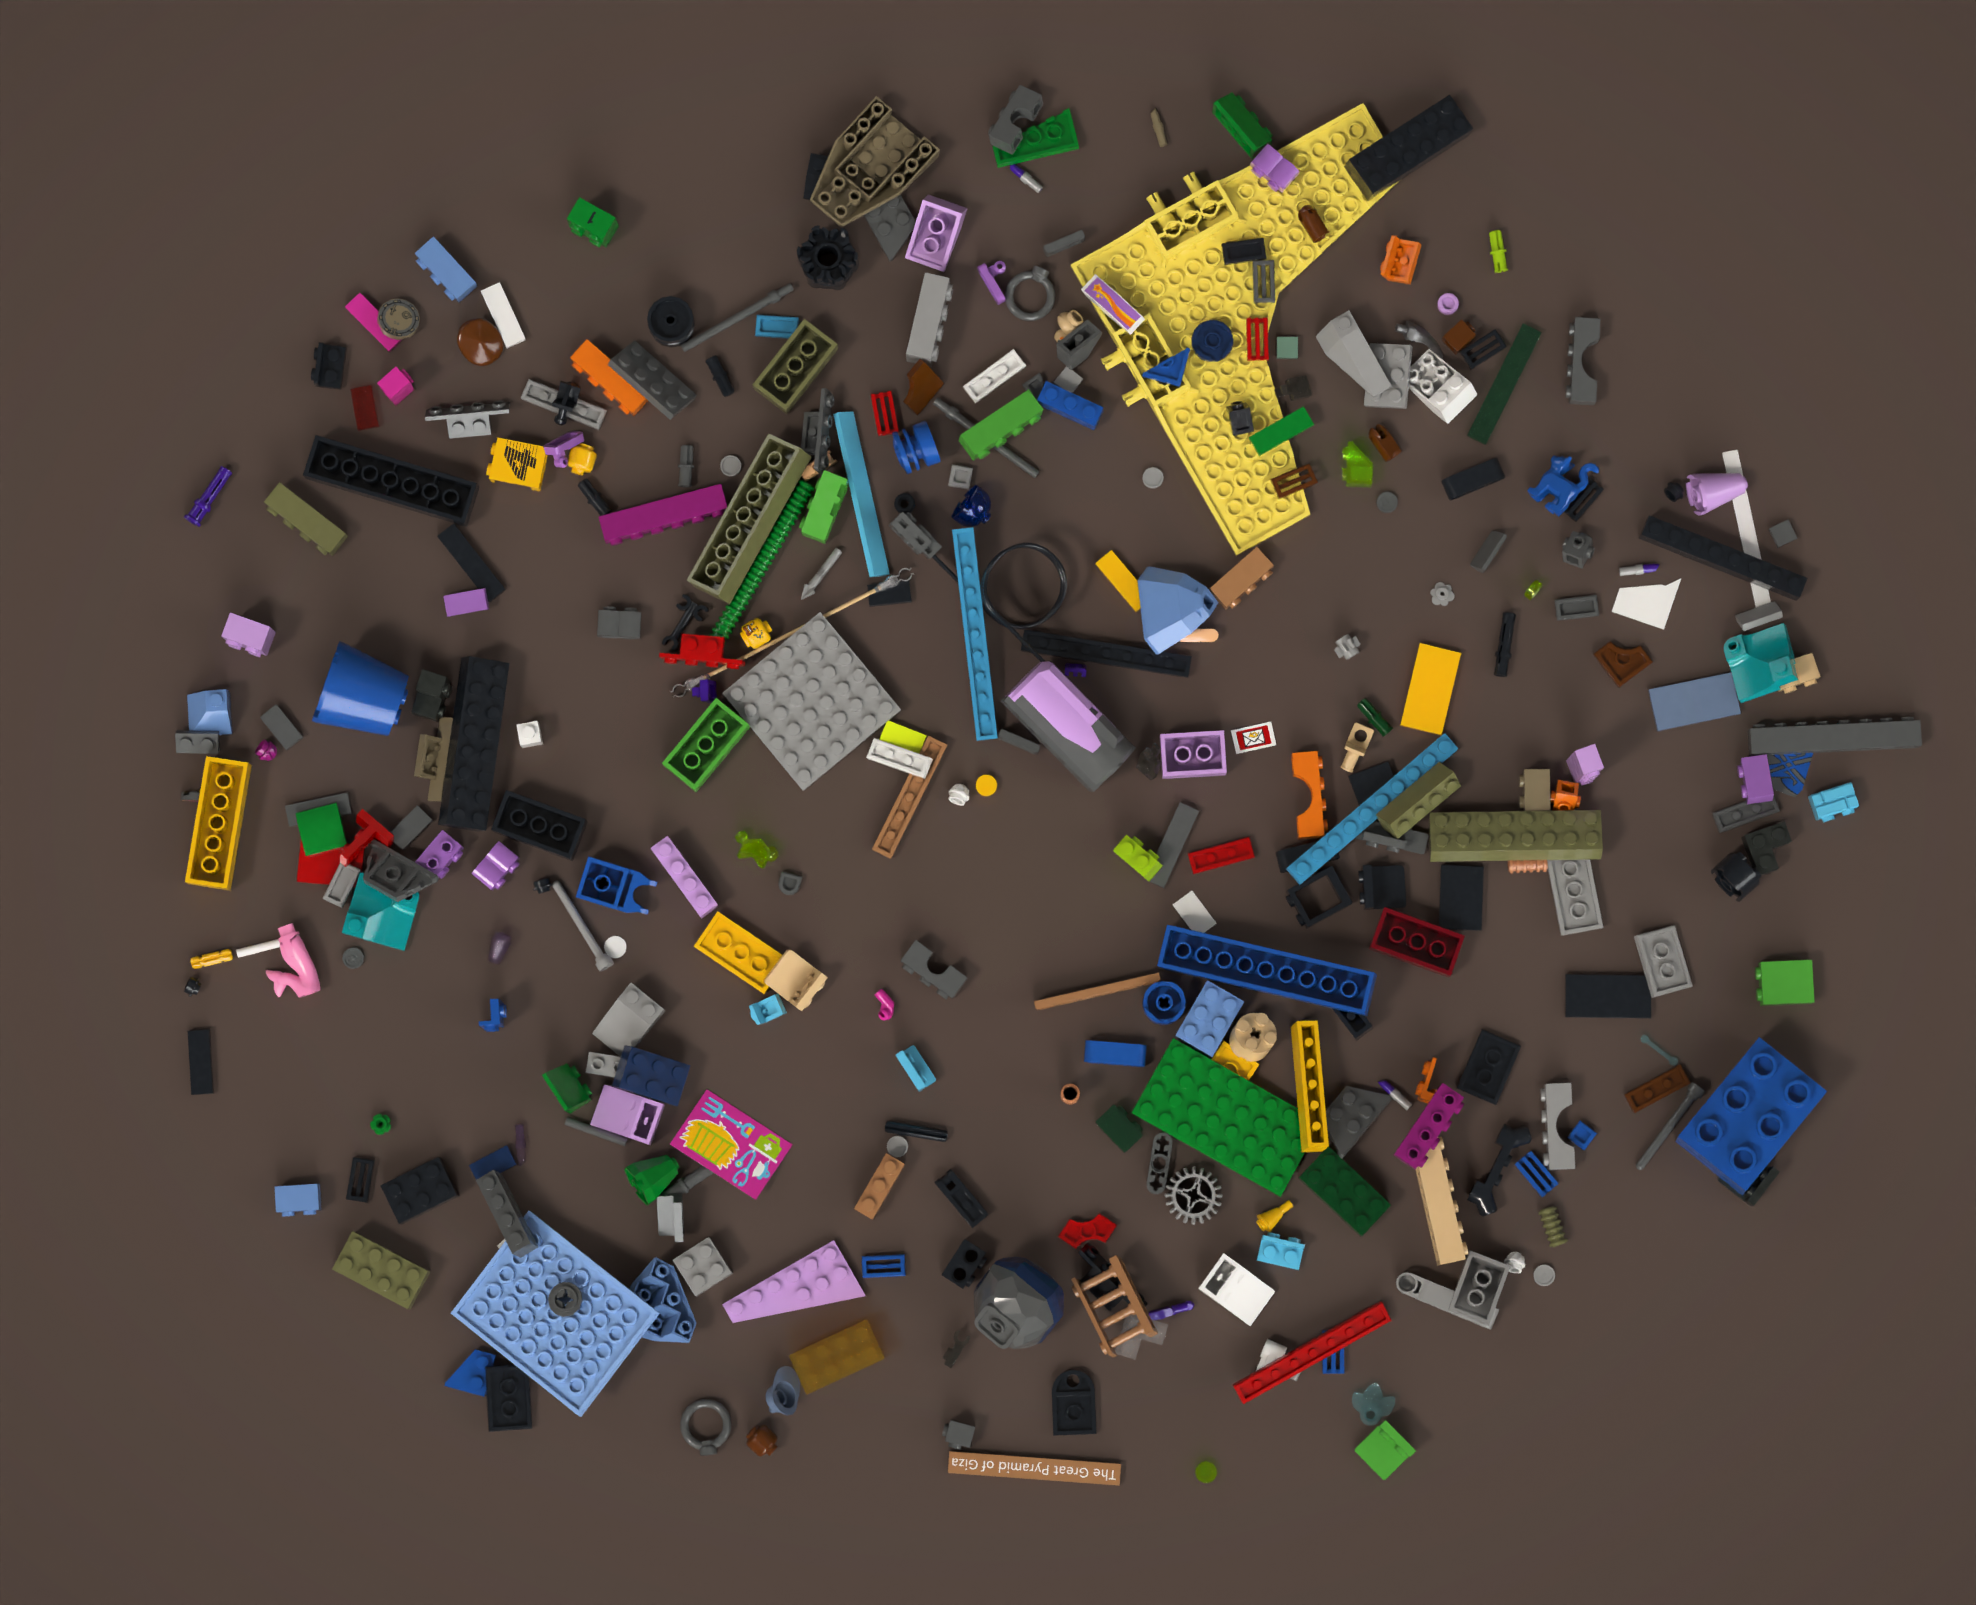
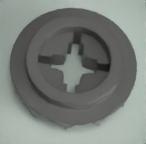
M559 1283L553 1287L549 1294V1306L559 1316H571L577 1310H580L581 1302H583L582 1292L572 1283ZM568 1293V1297L573 1299V1301L567 1302L566 1306H564V1302L558 1299L564 1298Z

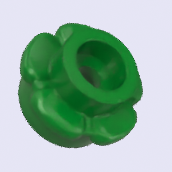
M376 1114L370 1122V1127L376 1134L383 1135L384 1132H389L391 1129V1119L387 1115Z

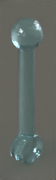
M1647 1035L1641 1036L1640 1040L1642 1043H1647L1669 1060L1670 1065H1677V1058L1671 1057L1649 1040Z

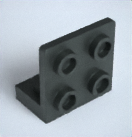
M1767 1165L1743 1196L1720 1177L1717 1180L1748 1205L1754 1206L1780 1171Z

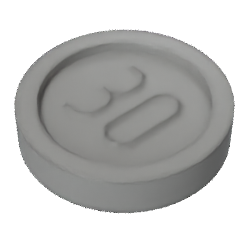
M733 455L724 457L720 463L722 473L729 477L739 474L741 471L740 460Z
M1151 467L1144 471L1142 480L1146 487L1155 489L1161 486L1164 477L1161 470Z
M894 1136L889 1139L887 1150L893 1157H902L908 1150V1143L905 1138Z
M1540 1265L1534 1270L1533 1277L1538 1285L1548 1286L1554 1281L1555 1272L1549 1265Z

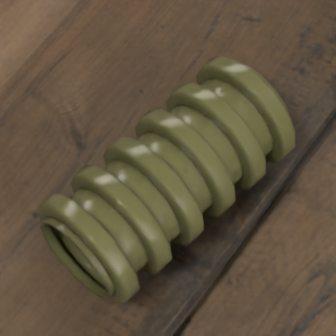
M1554 1206L1538 1212L1542 1216L1540 1220L1544 1222L1542 1226L1546 1228L1545 1234H1548L1547 1240H1550L1551 1244L1549 1246L1552 1248L1565 1244L1568 1241L1564 1237L1566 1235L1565 1232H1562L1563 1226H1560L1561 1219L1558 1220L1557 1217L1559 1213L1555 1211L1557 1207Z

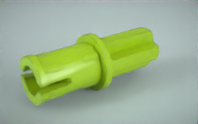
M1500 230L1491 231L1489 233L1492 249L1490 255L1493 256L1494 272L1508 271L1505 257L1507 250L1504 249L1502 232Z

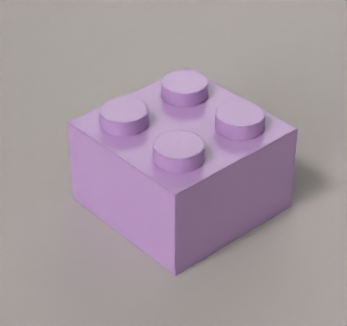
M230 613L221 637L226 640L225 643L229 647L241 650V647L246 648L245 651H248L249 654L260 657L261 654L268 655L276 632L267 625Z

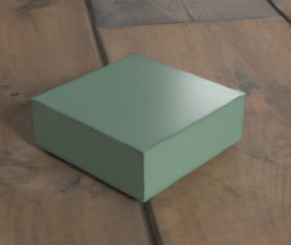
M1277 337L1276 359H1298V337Z

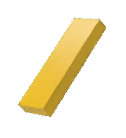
M1112 550L1109 551L1095 565L1132 609L1137 612L1141 609L1138 581Z

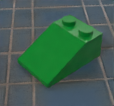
M566 1063L542 1074L544 1080L567 1113H573L592 1100L589 1096L592 1094L586 1083L583 1085L580 1083L578 1077L581 1075L574 1065L570 1067Z

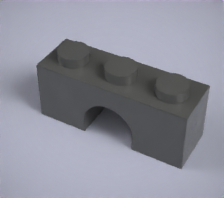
M1019 85L1017 90L1011 93L1006 108L1003 107L1001 109L996 124H993L989 129L988 135L991 145L1013 155L1023 139L1021 128L1013 123L1019 118H1027L1034 121L1043 106L1042 95Z
M915 940L901 959V962L904 964L902 968L911 975L914 972L921 976L919 980L926 986L930 987L932 984L938 989L936 993L947 1000L950 997L953 1000L966 982L967 977L951 965L942 974L930 972L927 964L933 952Z

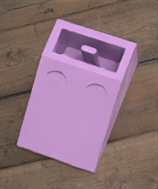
M604 1084L590 1125L651 1146L665 1105Z

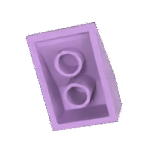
M927 195L922 200L905 258L945 272L962 228L967 208Z

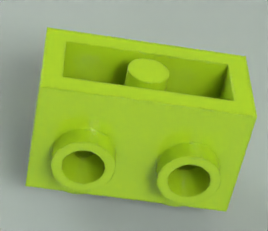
M1126 834L1113 851L1147 881H1150L1163 866L1157 861L1160 857L1151 849L1148 852L1142 848L1144 843L1134 836L1131 839Z

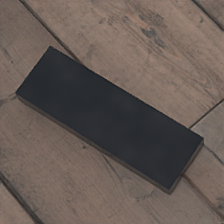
M210 1030L188 1031L191 1095L214 1094Z

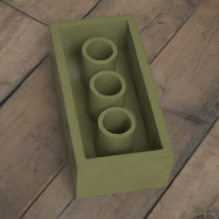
M804 319L753 383V389L785 414H788L839 349L838 344Z
M355 1231L351 1232L332 1270L406 1309L412 1308L431 1272Z

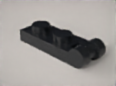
M949 1169L946 1172V1176L941 1180L937 1179L934 1183L971 1228H974L989 1214L956 1174ZM953 1181L956 1186L949 1191L946 1186Z

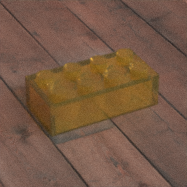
M864 1320L789 1355L806 1395L885 1359L868 1320Z

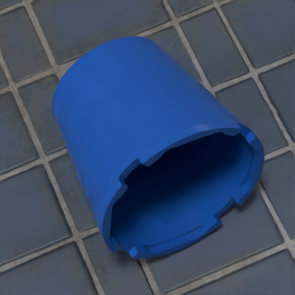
M339 641L312 722L389 736L392 725H397L400 718L401 709H399V706L405 703L408 690L405 688L409 676Z

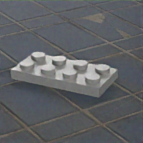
M1547 860V869L1560 935L1564 936L1602 929L1603 923L1590 860Z

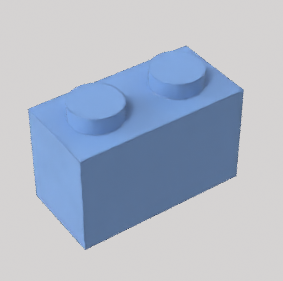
M320 1184L276 1186V1212L282 1213V1217L295 1216V1212L303 1211V1215H315L316 1210H321Z

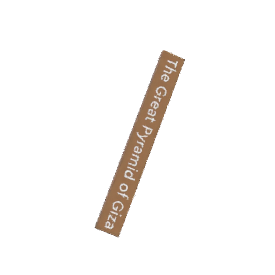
M949 1451L948 1473L1120 1486L1121 1464Z

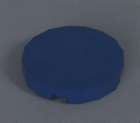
M1217 320L1204 321L1193 332L1191 338L1192 349L1201 360L1218 362L1225 359L1231 352L1233 346L1232 332L1223 322Z

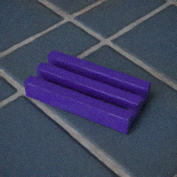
M1066 663L1065 676H1069V672H1073V676L1077 677L1078 672H1080L1082 677H1086V665Z

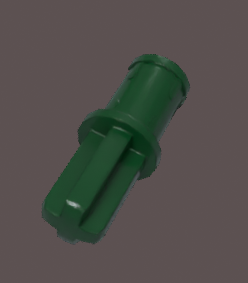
M1367 698L1362 699L1357 704V707L1368 718V723H1372L1382 737L1393 729L1381 715L1382 712H1378Z

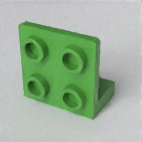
M1383 1420L1354 1449L1382 1480H1386L1408 1457H1411L1416 1452L1386 1420Z

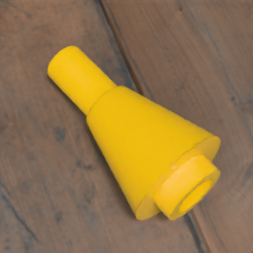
M1288 1200L1279 1207L1257 1215V1225L1262 1231L1271 1232L1283 1217V1214L1293 1208V1204Z

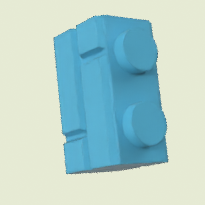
M1851 782L1808 796L1815 820L1822 819L1823 823L1834 820V815L1842 813L1843 816L1855 813L1854 809L1859 807Z

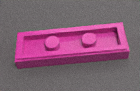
M361 293L345 306L388 352L402 341L391 339L382 333L377 323L379 311Z

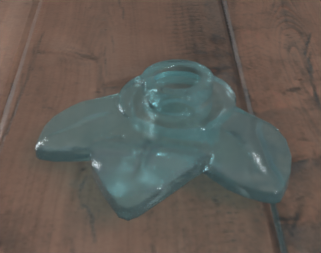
M1373 1383L1367 1387L1364 1394L1359 1392L1353 1393L1352 1405L1360 1413L1361 1421L1366 1425L1372 1426L1377 1424L1382 1416L1389 1415L1395 1405V1397H1383L1379 1385ZM1368 1411L1374 1412L1372 1419L1367 1418L1366 1414Z

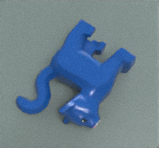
M1554 455L1551 458V468L1543 474L1537 487H1530L1527 491L1536 502L1542 501L1549 493L1552 494L1555 499L1552 502H1548L1545 508L1550 513H1555L1559 517L1569 507L1570 503L1576 499L1578 494L1586 488L1589 483L1587 472L1599 473V467L1596 464H1584L1579 471L1580 482L1574 484L1563 477L1565 473L1575 466L1573 463H1570L1572 457L1565 458L1564 456Z

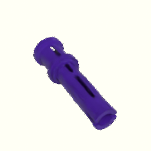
M221 466L200 499H195V505L188 514H185L184 518L195 526L200 527V522L206 513L211 511L210 505L230 475H232V472Z

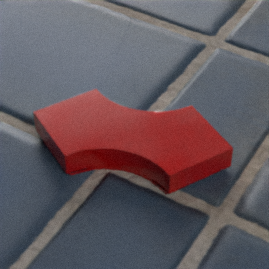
M1100 1213L1093 1220L1083 1223L1069 1219L1058 1237L1075 1249L1082 1242L1092 1239L1106 1243L1117 1225Z

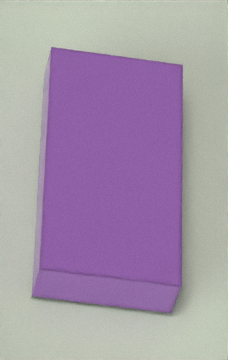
M486 588L444 596L447 617L489 609Z

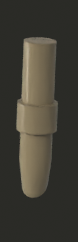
M1154 108L1150 113L1154 133H1156L1159 146L1165 147L1168 144L1164 133V126L1157 109Z

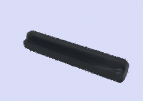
M886 1121L885 1132L941 1142L947 1141L948 1131L892 1121Z

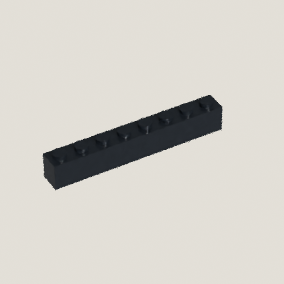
M1650 515L1646 519L1639 539L1795 601L1800 598L1808 579Z

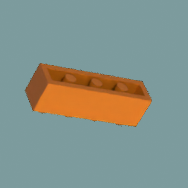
M588 339L570 357L573 362L571 366L580 374L582 372L589 376L587 380L594 387L599 385L604 389L603 394L610 401L615 399L620 404L618 406L619 409L626 415L631 413L635 416L648 402L644 396L608 365L610 359Z

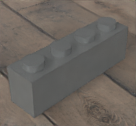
M492 1170L477 1179L476 1182L512 1254L521 1258L538 1248L503 1175L496 1170Z

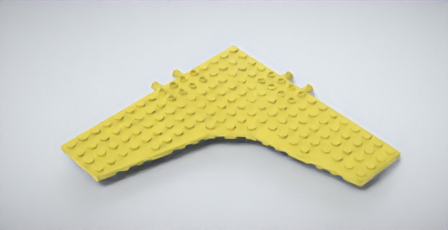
M1364 103L1277 150L1299 170V175L1283 193L1279 190L1277 192L1273 191L1267 185L1268 181L1264 177L1258 178L1251 171V166L1226 178L1217 180L1206 187H1202L1195 172H1191L1190 177L1189 175L1183 177L1192 193L1190 196L1166 208L1159 193H1153V197L1150 195L1146 200L1151 205L1155 215L1144 220L1143 223L1118 239L1071 264V268L1082 287L1096 274L1144 317L1145 320L1130 335L1091 301L1117 347V351L1101 358V361L1107 371L1121 362H1126L1138 383V387L1121 395L1126 402L1125 404L1129 407L1142 398L1147 399L1236 556L1310 516L1304 490L1278 500L1277 493L1270 481L1277 476L1297 469L1289 440L1258 456L1248 439L1250 436L1282 419L1283 415L1267 361H1247L1246 318H1268L1269 331L1279 293L1398 183L1396 182L1367 201L1344 168L1350 158L1383 138ZM1305 205H1311L1317 210L1318 215L1329 233L1325 234V238L1317 243H1313L1298 218L1299 211ZM1257 238L1264 239L1266 260H1274L1275 303L1254 304L1252 262L1224 266L1222 243ZM1257 265L1258 298H1262L1261 265ZM1265 265L1266 298H1270L1269 265ZM1217 320L1230 328L1233 335V346L1225 359L1218 362H1207L1201 360L1194 353L1191 338L1196 327L1204 321ZM1255 323L1251 324L1252 356H1256ZM1259 323L1260 356H1264L1263 323ZM1186 348H1190L1180 387L1142 377L1143 372L1157 366ZM1236 401L1246 402L1250 407L1254 432L1233 436L1226 406H1231V403ZM1299 473L1277 482L1278 485L1300 477ZM1298 482L1289 487L1281 489V492H1285L1302 484L1301 482Z

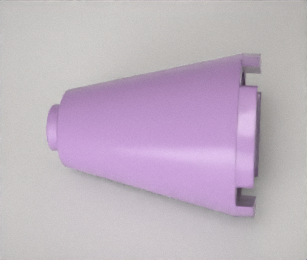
M1740 473L1690 474L1687 476L1690 482L1686 483V493L1690 506H1695L1697 509L1694 513L1700 516L1744 494L1748 484L1746 478L1742 477Z

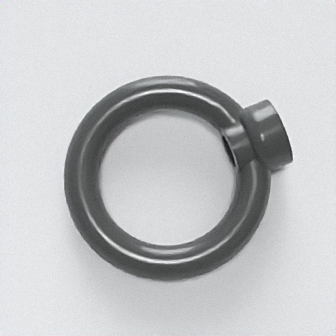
M1034 266L1032 271L1021 272L1010 280L1006 287L1005 299L1009 311L1014 316L1024 321H1036L1045 317L1051 311L1055 302V290L1053 284L1047 278L1049 271ZM1027 279L1041 283L1047 292L1045 305L1039 311L1033 313L1020 310L1013 299L1016 286Z
M697 1400L691 1403L682 1414L680 1421L681 1433L690 1446L700 1450V1456L717 1454V1447L727 1440L731 1431L729 1412L721 1403L715 1400ZM704 1407L716 1410L723 1421L720 1435L710 1441L695 1439L689 1430L691 1415L696 1410Z

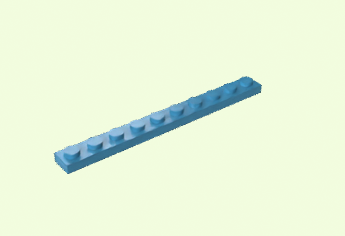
M974 527L954 529L952 533L976 740L997 739L998 732Z
M1444 733L1288 866L1286 870L1299 885L1302 884L1377 819L1376 814L1438 762L1443 763L1458 750V747Z

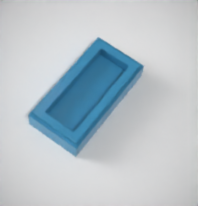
M757 315L755 336L789 339L798 327L799 317Z

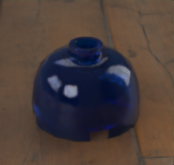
M974 485L964 495L966 498L962 503L959 501L951 515L958 524L964 527H976L980 523L985 524L991 517V513H989L991 509L989 495L984 489Z

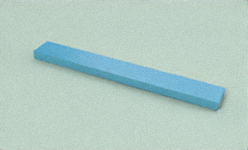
M837 412L833 416L869 577L887 576L890 574L854 412Z

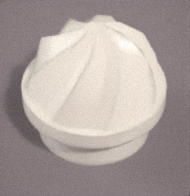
M955 784L949 790V800L956 805H964L969 800V789L964 784Z
M1511 1252L1504 1260V1263L1510 1266L1509 1272L1521 1273L1526 1265L1525 1258L1519 1252Z

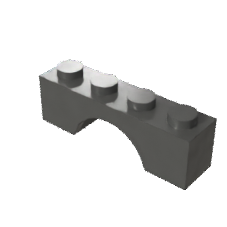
M1575 317L1573 323L1569 324V336H1572V344H1568V356H1571V365H1567L1566 375L1570 377V385H1566L1565 397L1569 398V404L1594 406L1596 403L1597 381L1589 377L1584 371L1582 354L1589 346L1597 344L1600 339L1601 319Z

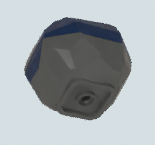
M1014 1256L997 1260L974 1290V1324L982 1334L1002 1349L1008 1347L1012 1349L1029 1348L1042 1343L1063 1317L1064 1293L1061 1286L1045 1269L1024 1257Z

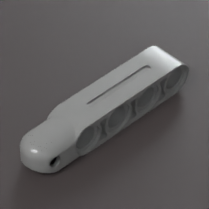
M1408 1272L1400 1274L1396 1279V1287L1401 1293L1484 1328L1492 1329L1499 1309L1495 1308L1488 1326L1448 1310L1454 1294L1453 1290Z

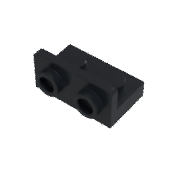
M319 342L318 347H315L314 360H316V368H312L311 380L314 381L316 387L341 390L346 347L325 345L323 342Z

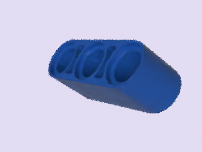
M1086 1040L1084 1062L1145 1067L1147 1045Z

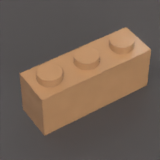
M1256 547L1209 588V591L1225 610L1229 607L1233 609L1241 602L1240 597L1243 594L1249 595L1257 588L1255 584L1260 579L1265 581L1273 574L1271 570L1274 565Z
M886 1153L854 1210L873 1220L905 1164Z

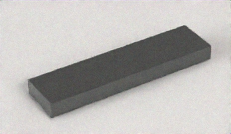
M1181 802L1179 803L1156 853L1160 857L1157 861L1163 866L1148 882L1161 888L1165 887L1199 813L1198 810Z

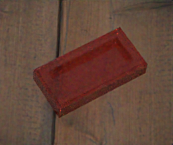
M372 386L350 389L357 430L378 428L379 424Z

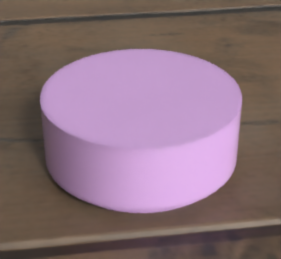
M1445 293L1440 296L1437 303L1438 310L1444 315L1454 314L1459 306L1458 298L1451 293Z

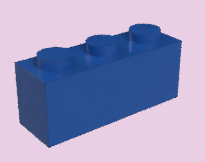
M1048 381L1045 382L1037 399L1042 407L1092 430H1095L1104 408Z

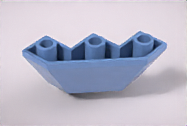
M1149 566L1146 567L1138 579L1144 640L1156 655L1195 631L1212 614L1219 603L1206 586L1185 573Z
M655 1257L629 1288L660 1313L642 1338L660 1342L689 1343L696 1326V1320L674 1266Z

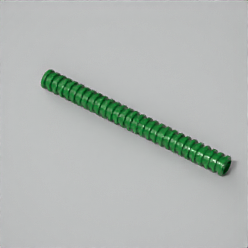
M804 480L798 481V486H795V491H792V496L788 499L789 502L782 509V514L776 520L775 526L772 527V531H770L769 536L762 545L729 605L725 606L726 610L722 611V617L719 616L718 618L720 621L715 623L716 628H713V633L708 636L724 637L725 640L729 639V633L732 634L733 632L731 629L736 627L735 623L739 622L738 617L742 616L741 612L746 610L745 605L749 604L748 600H751V595L755 594V588L759 587L758 583H761V578L765 577L764 572L769 570L768 566L772 565L771 560H774V555L779 553L778 548L781 549V543H784V538L788 537V531L792 530L791 526H794V521L798 520V514H801V509L805 508L804 503H807V498L812 496L810 493L811 491L814 492L815 489L811 484Z

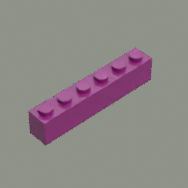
M718 484L599 516V521L606 544L610 543L611 546L623 543V540L627 538L637 540L643 538V534L651 532L652 535L662 533L664 528L672 527V529H678L683 527L684 523L692 521V524L705 521V517H722L727 508V503L722 485Z

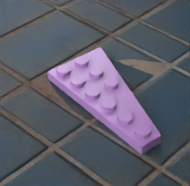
M833 1240L722 1305L732 1323L864 1297L866 1295Z

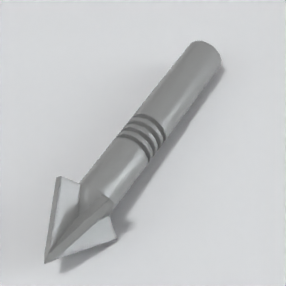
M835 548L808 584H804L801 600L815 594L814 589L842 554L839 549Z

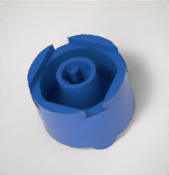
M1168 981L1152 984L1146 990L1142 1002L1143 1011L1147 1018L1159 1025H1169L1176 1022L1182 1016L1186 1005L1182 989L1175 983ZM1160 998H1161L1162 1000H1165L1166 998L1169 1000V1001H1168V1005H1169L1168 1008L1165 1007V1006H1164L1163 1008H1161V1007L1159 1006V1005H1160V1001H1159Z

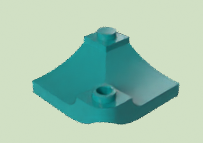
M1784 623L1750 635L1740 634L1729 638L1725 642V657L1732 672L1738 700L1741 703L1781 690L1780 686L1798 680L1794 665L1796 661L1787 627ZM1736 644V648L1731 650V647Z
M360 872L342 934L405 951L419 902V893L413 894L410 900L403 899L396 902L365 884L363 881L364 873Z

